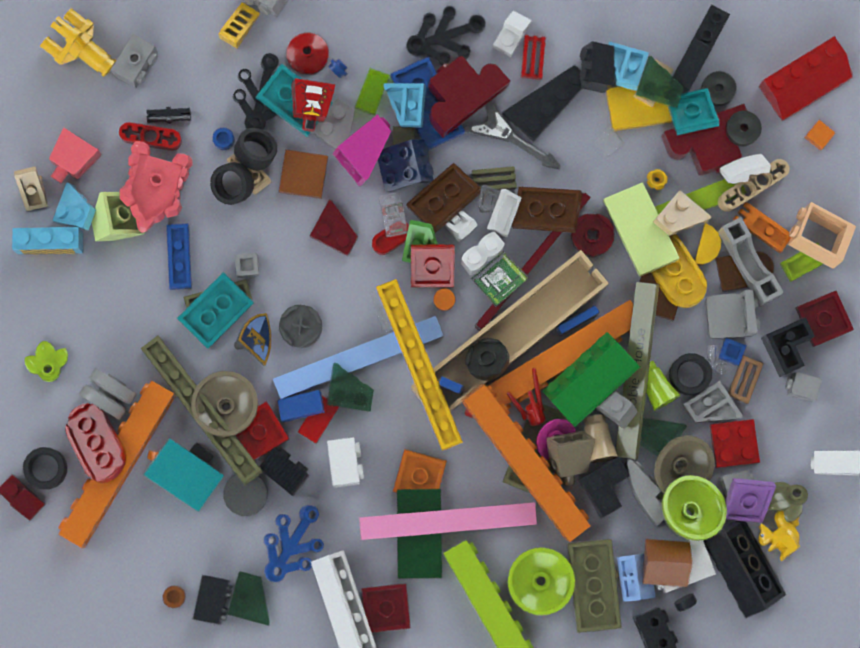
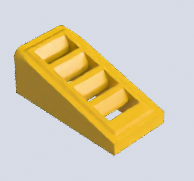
M241 2L218 33L219 38L238 49L260 13ZM242 11L248 12L252 17L248 18L242 14ZM238 17H240L241 19L245 20L247 23H246V24L241 23L240 21L237 20ZM233 25H238L242 28V30L240 31L236 29L235 27H233ZM231 30V31H233L234 33H236L237 36L234 37L233 35L229 34L228 32Z

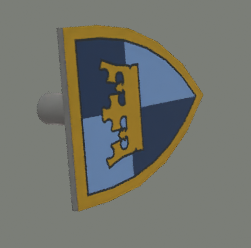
M267 313L257 314L249 318L244 323L237 341L234 343L235 349L245 348L263 366H266L271 349V329Z

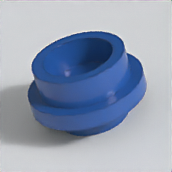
M340 59L337 61L331 60V64L328 67L339 78L348 74L345 71L348 67Z

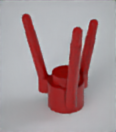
M533 368L532 374L537 403L530 390L528 391L530 404L525 407V411L510 392H507V396L520 412L522 419L528 420L531 426H536L543 423L546 418L543 412L545 409L542 404L537 371Z

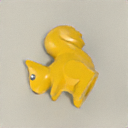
M784 510L777 511L774 516L778 529L772 532L764 524H760V534L758 537V542L761 546L771 544L768 552L774 549H778L781 552V561L801 547L799 544V532L796 529L799 525V517L794 521L786 522Z

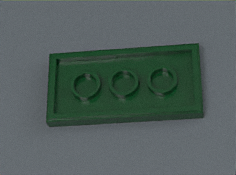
M397 489V514L441 510V489ZM442 533L397 537L398 579L442 578Z

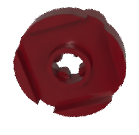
M584 214L578 218L576 233H571L570 237L573 246L578 252L582 250L586 256L593 258L606 253L610 249L614 241V228L610 220L601 214ZM596 230L598 232L596 235L598 239L590 240L587 231L593 232Z

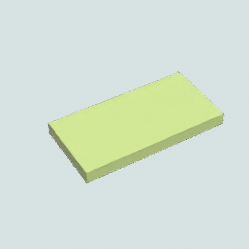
M643 182L603 199L605 207L639 277L680 259L669 235L653 223L658 213Z

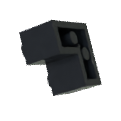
M806 317L766 334L761 338L779 377L805 366L796 346L815 337Z
M619 457L578 480L599 518H603L622 507L611 487L630 475Z

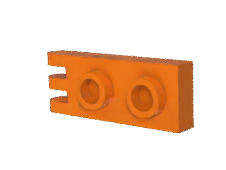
M745 202L743 207L749 212L747 213L740 209L738 214L744 218L743 221L749 232L778 253H781L791 239L789 236L790 232L751 204ZM735 216L733 218V221L738 219L739 217Z

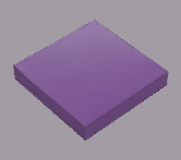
M733 478L725 499L727 508L726 520L763 523L776 489L775 483Z

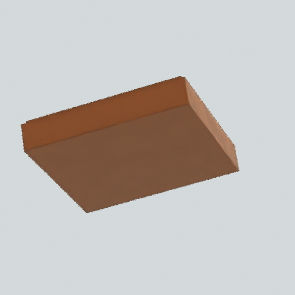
M285 150L279 193L322 199L328 156Z

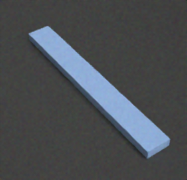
M436 316L415 324L423 345L444 337ZM394 332L276 377L273 381L280 399H284L401 354L402 351Z

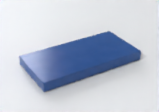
M429 57L390 74L394 84L426 85L423 128L415 129L420 139H424L428 150L465 134L461 124L442 138L429 121L432 106L439 102L428 89L430 79L437 74Z

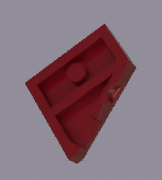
M328 200L310 237L348 257L358 236L335 204Z

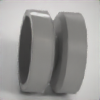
M95 368L89 378L91 382L99 386V389L96 390L90 385H84L78 395L118 420H121L126 410L116 400L120 399L127 404H131L137 394L125 387L126 384L112 375H106Z

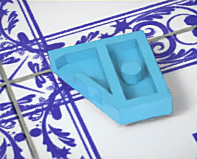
M609 42L608 45L614 46V79L616 85L637 91L649 52Z
M384 83V88L390 98V103L396 113L399 125L402 128H423L426 85Z
M66 182L52 221L66 226L89 230L96 210L91 204L87 203V199L76 190L74 185Z

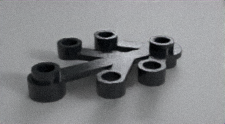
M447 6L443 10V17L434 35L426 37L429 28L433 27L436 23L435 15L427 13L423 17V24L418 34L411 36L407 40V51L413 56L428 55L438 60L440 65L445 63L448 65L450 63V54L448 52H439L429 47L439 44L466 59L470 56L469 46L460 45L449 39L469 32L481 33L485 28V19L481 15H473L467 24L446 31L450 20H453L456 16L455 8ZM446 11H452L453 15L447 16ZM426 18H433V22H426ZM474 23H479V24H480V28H478V29L474 28V27H473V24H474ZM415 43H418L421 45V47L419 49H414L413 45ZM466 49L468 53L466 55H462L460 53V50ZM446 56L448 60L443 62L440 60V57Z
M272 53L265 54L261 59L263 74L259 90L251 80V72L248 69H241L238 73V80L245 85L255 102L254 110H252L246 101V92L244 90L237 89L233 93V100L239 104L246 116L244 120L246 129H264L266 121L277 116L271 109L262 113L264 104L256 99L258 93L271 78L272 71L278 66L279 60ZM267 59H273L274 64H268ZM241 73H247L248 78L243 79ZM236 93H241L243 99H237ZM252 119H257L259 125H253Z

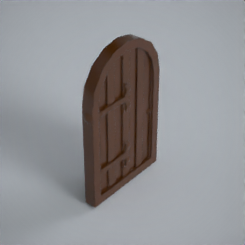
M756 251L765 268L769 272L774 273L772 259L766 253ZM731 255L715 258L722 292L748 287Z

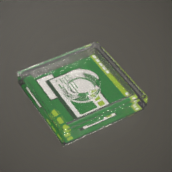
M504 250L471 278L495 307L529 279Z

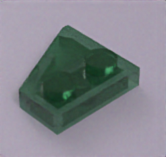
M648 56L636 96L677 109L684 87L665 68L659 65L652 56Z
M333 363L326 405L371 412L374 390L367 384L362 383L356 376L344 370L338 363Z
M643 418L640 445L658 457L661 450L670 441L682 435L687 425Z
M239 571L227 615L270 625L262 577Z

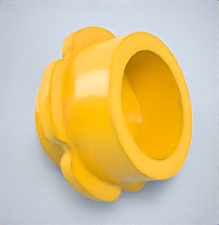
M655 169L647 174V184L650 188L661 190L667 184V175L662 170Z

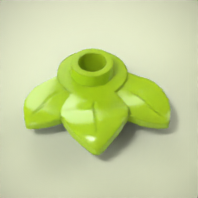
M42 341L37 346L35 355L25 357V366L30 373L39 375L43 381L52 382L59 377L60 368L67 363L68 352L66 348L55 351L51 343ZM48 368H52L49 373H45Z

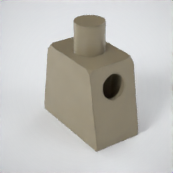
M584 431L547 437L550 469L562 477L564 485L575 484V475L586 473L589 469L595 439Z

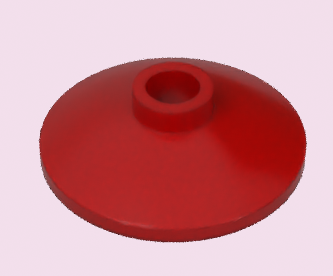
M302 33L295 36L289 42L286 56L289 65L296 72L309 75L317 73L324 68L329 58V50L326 42L320 36L313 33ZM306 48L311 49V53H310V54H304V53H303L304 49H306Z

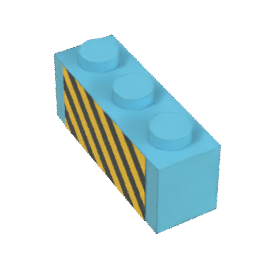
M79 227L13 228L12 250L17 254L24 255L83 253V231Z

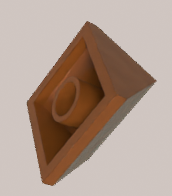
M645 539L643 584L688 587L693 565L690 542Z

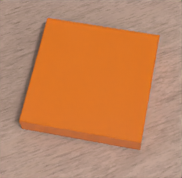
M404 449L393 492L397 493V489H439L447 461Z

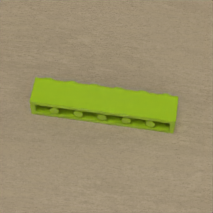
M465 540L444 552V557L496 647L534 648L530 640H524L521 632L524 630L519 621H513L509 613L512 612V609L506 600L502 602L498 594L501 590L496 581L491 582L487 574L490 571L485 562H479L476 554L479 552L474 543H468Z

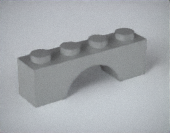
M742 217L722 226L718 233L749 289H753L754 295L757 296L759 307L779 298L784 292L774 274L769 272L759 259L753 246L752 235Z

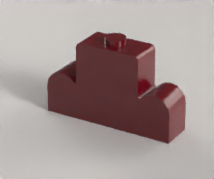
M459 56L449 65L443 64L436 71L437 74L430 79L428 89L439 101L432 106L429 115L431 125L444 138L506 90L511 82L510 79L497 65L492 63L484 65L478 75L463 56Z
M745 104L718 112L719 126L681 135L676 134L675 128L664 131L661 138L668 155L674 160H681L689 152L698 175L703 176L716 171V174H719L721 167L742 157L738 145L732 143L727 137L726 124L734 113L747 111ZM740 126L743 132L747 131L746 126Z

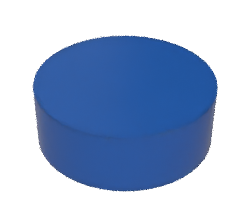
M219 128L213 133L212 140L215 147L219 150H228L234 144V135L227 128Z

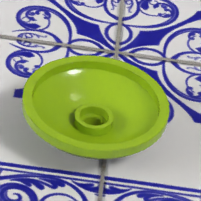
M683 476L676 479L667 487L662 498V511L665 520L677 534L686 539L695 541L709 539L722 529L726 521L727 508L723 495L713 483L702 477ZM686 510H689L692 516L688 515Z
M533 548L525 551L513 562L508 574V588L511 597L521 609L534 615H549L562 609L572 597L575 587V576L570 563L563 555L549 548ZM538 577L545 578L544 585L537 584Z

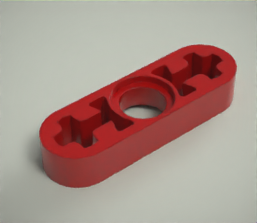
M126 122L119 128L121 139L128 144L141 141L150 147L165 150H177L182 144L179 132L174 129ZM132 128L134 133L140 134L141 140H138V135L133 134L130 135V138H127L124 132ZM148 131H154L157 135L156 139L152 142L145 140V134ZM160 133H163L164 138H171V135H174L177 141H173L172 145H169L168 140L162 139V144H160Z

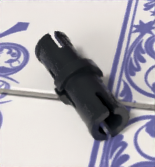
M190 107L147 109L146 112L148 114L147 123L167 122V124H172V121H191Z

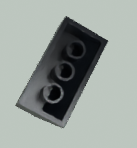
M735 520L722 527L713 537L703 540L707 551L712 556L718 571L724 578L728 590L735 598L738 608L743 613L745 619L768 609L786 595L746 521Z

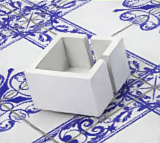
M354 437L327 441L333 487L360 485V479H364L362 464L358 465L357 457H361L359 442L355 443Z

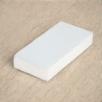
M501 189L487 229L496 232L501 237L507 238L521 197L507 189Z

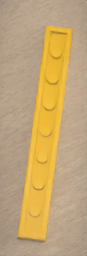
M397 279L377 286V292L441 450L444 451L463 443Z

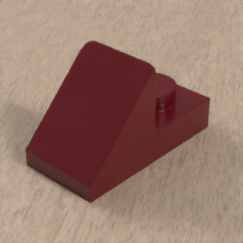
M14 474L0 486V494L10 503L9 505L29 521L46 505Z

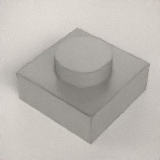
M257 253L235 255L237 277L259 275Z

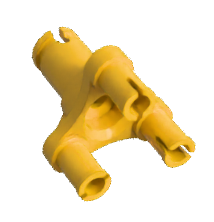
M70 8L63 19L58 16L55 19L56 22L53 21L50 26L66 38L65 41L67 43L65 47L62 48L48 36L43 40L40 48H43L55 58L54 61L59 65L80 58L96 72H100L101 76L105 77L111 71L116 59L113 60L111 55L92 41L94 23L89 19H84L73 8ZM64 20H67V21H68L70 24H72L75 28H73L72 26H70V25H69L67 22H65Z

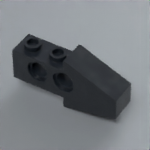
M711 4L669 85L684 93L689 92L728 20L729 13Z

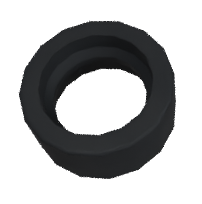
M248 128L241 132L234 146V154L237 160L248 169L257 171L270 166L277 153V143L274 137L269 132L260 128ZM252 141L260 144L266 150L267 156L259 157L251 154L246 149L244 143Z
M231 162L219 166L213 171L210 178V187L218 201L223 204L234 205L245 201L251 196L254 189V179L246 166L241 163ZM227 171H233L240 177L242 190L237 196H231L224 189L222 184L223 176Z
M687 353L672 363L669 370V379L677 392L693 396L703 392L709 386L712 380V368L703 356L696 353ZM695 362L702 368L703 379L698 386L687 387L680 382L678 370L682 364Z
M40 447L32 450L26 456L23 462V474L30 485L39 489H52L64 481L67 475V463L65 457L59 451L50 447ZM43 455L53 457L58 464L56 476L49 481L38 480L32 471L34 461Z

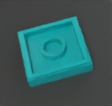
M708 88L666 97V103L677 135L719 126V119Z

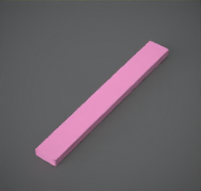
M535 502L359 517L361 540L537 525Z

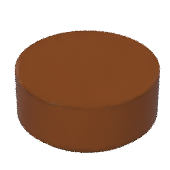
M170 586L163 593V602L170 608H178L186 600L185 591L179 586Z

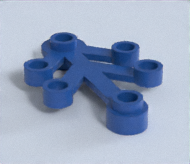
M305 505L300 509L299 517L301 521L291 537H289L288 526L291 523L290 517L284 514L276 517L275 523L279 529L282 547L279 557L276 551L279 537L273 533H268L264 536V544L267 546L269 563L265 566L264 573L269 581L280 582L284 579L286 573L297 570L309 571L312 568L311 559L301 557L297 562L287 564L286 562L292 555L308 551H322L324 543L321 539L313 538L309 542L298 544L310 523H314L319 517V511L315 506ZM310 511H313L312 518L309 517ZM283 517L285 518L284 525L281 524V519ZM271 536L274 538L272 544L269 543V538ZM316 541L318 542L317 549L314 548V543ZM306 560L307 566L303 568L302 563ZM276 567H278L279 569L277 575L274 574V569Z

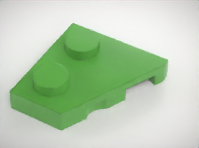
M410 220L402 261L411 263V245L438 244L432 224Z

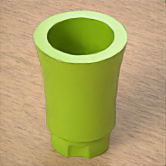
M651 361L646 394L653 410L657 411L680 397V394L672 387L655 362Z

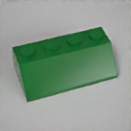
M606 332L587 351L583 352L575 362L567 367L562 374L552 381L543 392L570 423L576 427L633 375L640 366Z

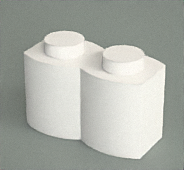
M491 232L481 239L478 246L471 247L464 253L461 265L470 275H474L484 268L486 262L494 260L501 254L505 243L496 232Z

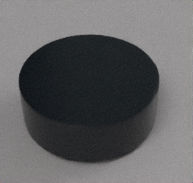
M691 593L675 601L674 605L677 611L681 612L694 606L697 603V599Z

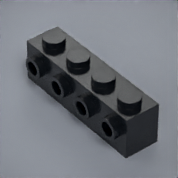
M655 607L632 617L645 648H677L675 644L678 643L674 631H670L667 626L669 618L665 610L661 611L660 607Z

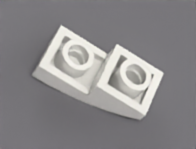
M762 154L732 161L721 167L720 173L728 183L737 184L739 182H748L750 174L769 173L771 165Z

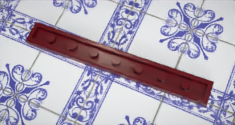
M587 193L582 195L580 210L591 198ZM552 231L521 268V271L526 276L562 232ZM511 294L497 306L492 304L475 324V328L478 331L488 324Z

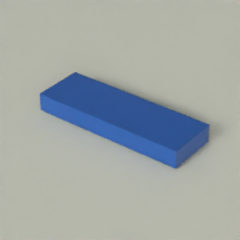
M189 224L166 225L169 289H192Z

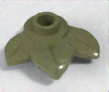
M776 482V489L768 509L784 510L786 522L794 521L802 514V505L807 501L808 492L801 485ZM798 492L801 495L796 497L793 495V493Z

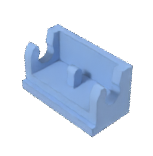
M644 554L617 557L623 602L655 598L654 585L643 584Z

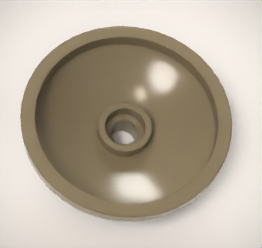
M231 371L216 372L205 377L194 390L191 401L192 413L198 425L206 432L220 437L233 436L244 431L254 420L258 409L257 393L250 381L244 376ZM201 394H204L230 428L229 431H225L219 423H217V429L209 426L213 420L207 413L206 404L200 398ZM200 404L205 407V412L199 413L198 405ZM225 404L230 405V409L227 411L223 410Z
M691 435L680 436L670 441L661 450L655 463V481L661 492L664 493L673 481L683 476H699L710 481L715 466L712 449L705 441Z

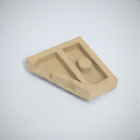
M679 190L653 223L671 236L702 222L706 223L712 216Z

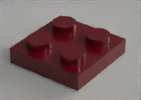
M837 291L828 293L795 308L800 319L806 317L815 337L810 340L812 347L854 330Z
M406 584L362 588L363 607L371 633L411 628Z

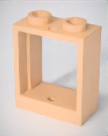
M812 202L805 208L801 207L796 215V219H798L797 224L792 227L789 233L791 239L788 245L834 269L843 262L856 226ZM808 219L837 234L831 252L801 236Z

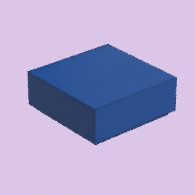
M725 338L718 359L739 366L747 345Z

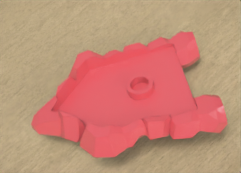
M135 141L131 146L132 154L128 157V165L131 167L128 172L130 177L120 189V200L127 207L131 206L130 210L133 217L136 218L137 228L141 233H144L154 223L162 221L165 216L170 218L179 215L182 209L180 190L183 188V182H186L189 176L188 170L192 166V159L190 156L180 153L176 154L172 162L150 156L151 152L148 144Z

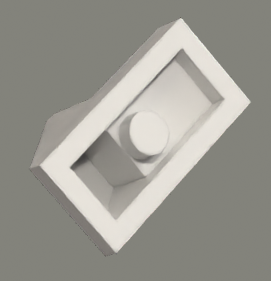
M512 11L505 20L504 26L493 44V48L512 57L532 20Z
M462 210L444 225L458 242L463 240L478 226L475 220Z

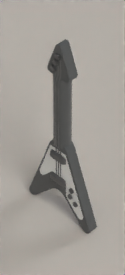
M491 101L485 105L488 116L486 123L464 127L467 133L507 142L510 141L542 161V166L560 169L559 163L551 153L547 155L515 135L512 128Z

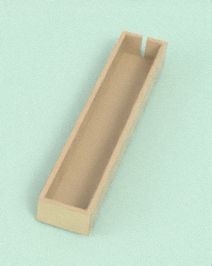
M582 250L433 368L438 382H440L441 377H445L464 386L462 394L440 386L450 412L462 404L461 399L480 384L486 385L491 381L475 378L470 374L465 364L468 349L472 345L477 344V341L485 338L501 341L509 353V366L607 287L609 283L597 268L590 275L588 271L591 270L593 264ZM414 383L411 386V390L422 403V400Z

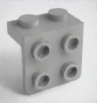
M753 289L744 290L740 294L710 295L706 298L708 333L711 339L749 337L757 333V330L760 329V320L755 314V308L758 307V299L754 295Z

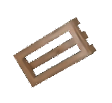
M743 355L728 392L730 397L749 404L764 363ZM748 362L749 364L736 394L734 393L744 365ZM753 365H756L757 367L751 380L750 386L748 388L747 394L745 397H743L742 394L746 386L747 380L749 378L750 372L752 370Z

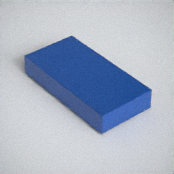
M592 306L560 324L556 331L559 336H562L596 317L600 312L596 306Z
M441 377L440 386L462 394L464 390L463 385Z
M320 390L277 400L280 419L283 423L325 412Z

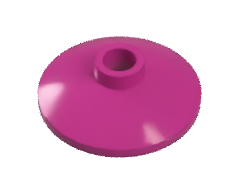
M554 419L545 424L537 436L536 447L539 454L549 460L547 437L576 432L574 426L565 419Z

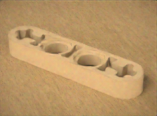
M782 159L771 162L770 172L759 174L766 178V185L759 184L757 181L758 175L752 174L749 176L748 182H740L725 191L718 198L719 208L725 212L733 211L788 175V163ZM781 167L782 171L772 176L771 172ZM745 185L750 189L749 196L741 193V186ZM734 195L737 197L731 204L725 203L727 199Z

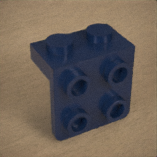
M411 139L383 148L378 158V164L385 191L391 192L410 185L429 183L434 180L433 168L428 158V147L424 139Z

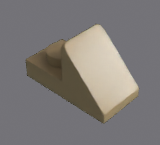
M36 166L14 171V177L26 211L48 207L42 176L38 175Z

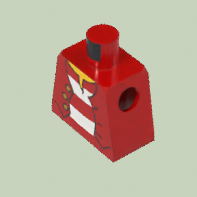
M297 78L293 80L291 86L293 116L303 119L302 130L313 132L315 131L316 121H324L326 119L336 84Z

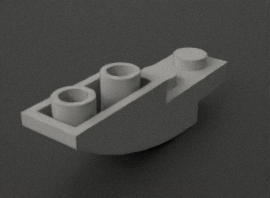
M627 460L624 464L630 475L627 478L629 486L646 517L654 526H658L663 522L676 536H680L665 520L662 511V499L659 498L657 500L655 498L661 492L655 479L652 476L648 478L643 472L644 467L637 460Z

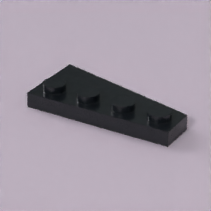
M573 65L503 111L502 115L534 142L582 90L579 77L581 70L576 65Z

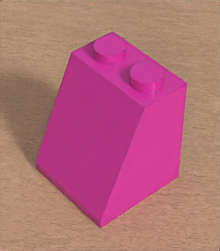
M378 114L341 143L333 152L335 158L359 187L370 177L391 133L388 121L384 117L380 118Z

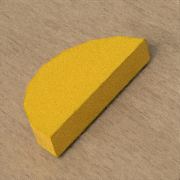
M707 223L703 225L695 257L697 265L710 263L718 256L721 249L719 233L713 226Z

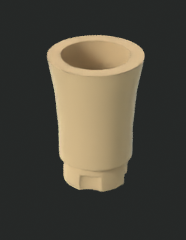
M599 414L584 418L585 433L595 439L590 463L605 462L617 458L618 456L613 446L605 415Z

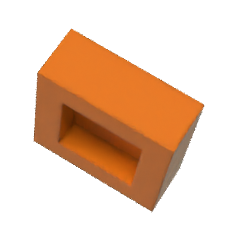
M818 120L804 138L819 150H822L836 132Z

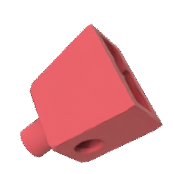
M63 128L49 157V160L57 166L50 177L62 184L68 174L75 179H79L100 158L101 153L86 141Z

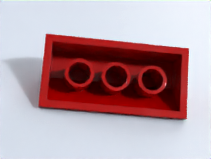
M834 36L765 78L759 85V88L781 121L852 79L853 75L847 53Z

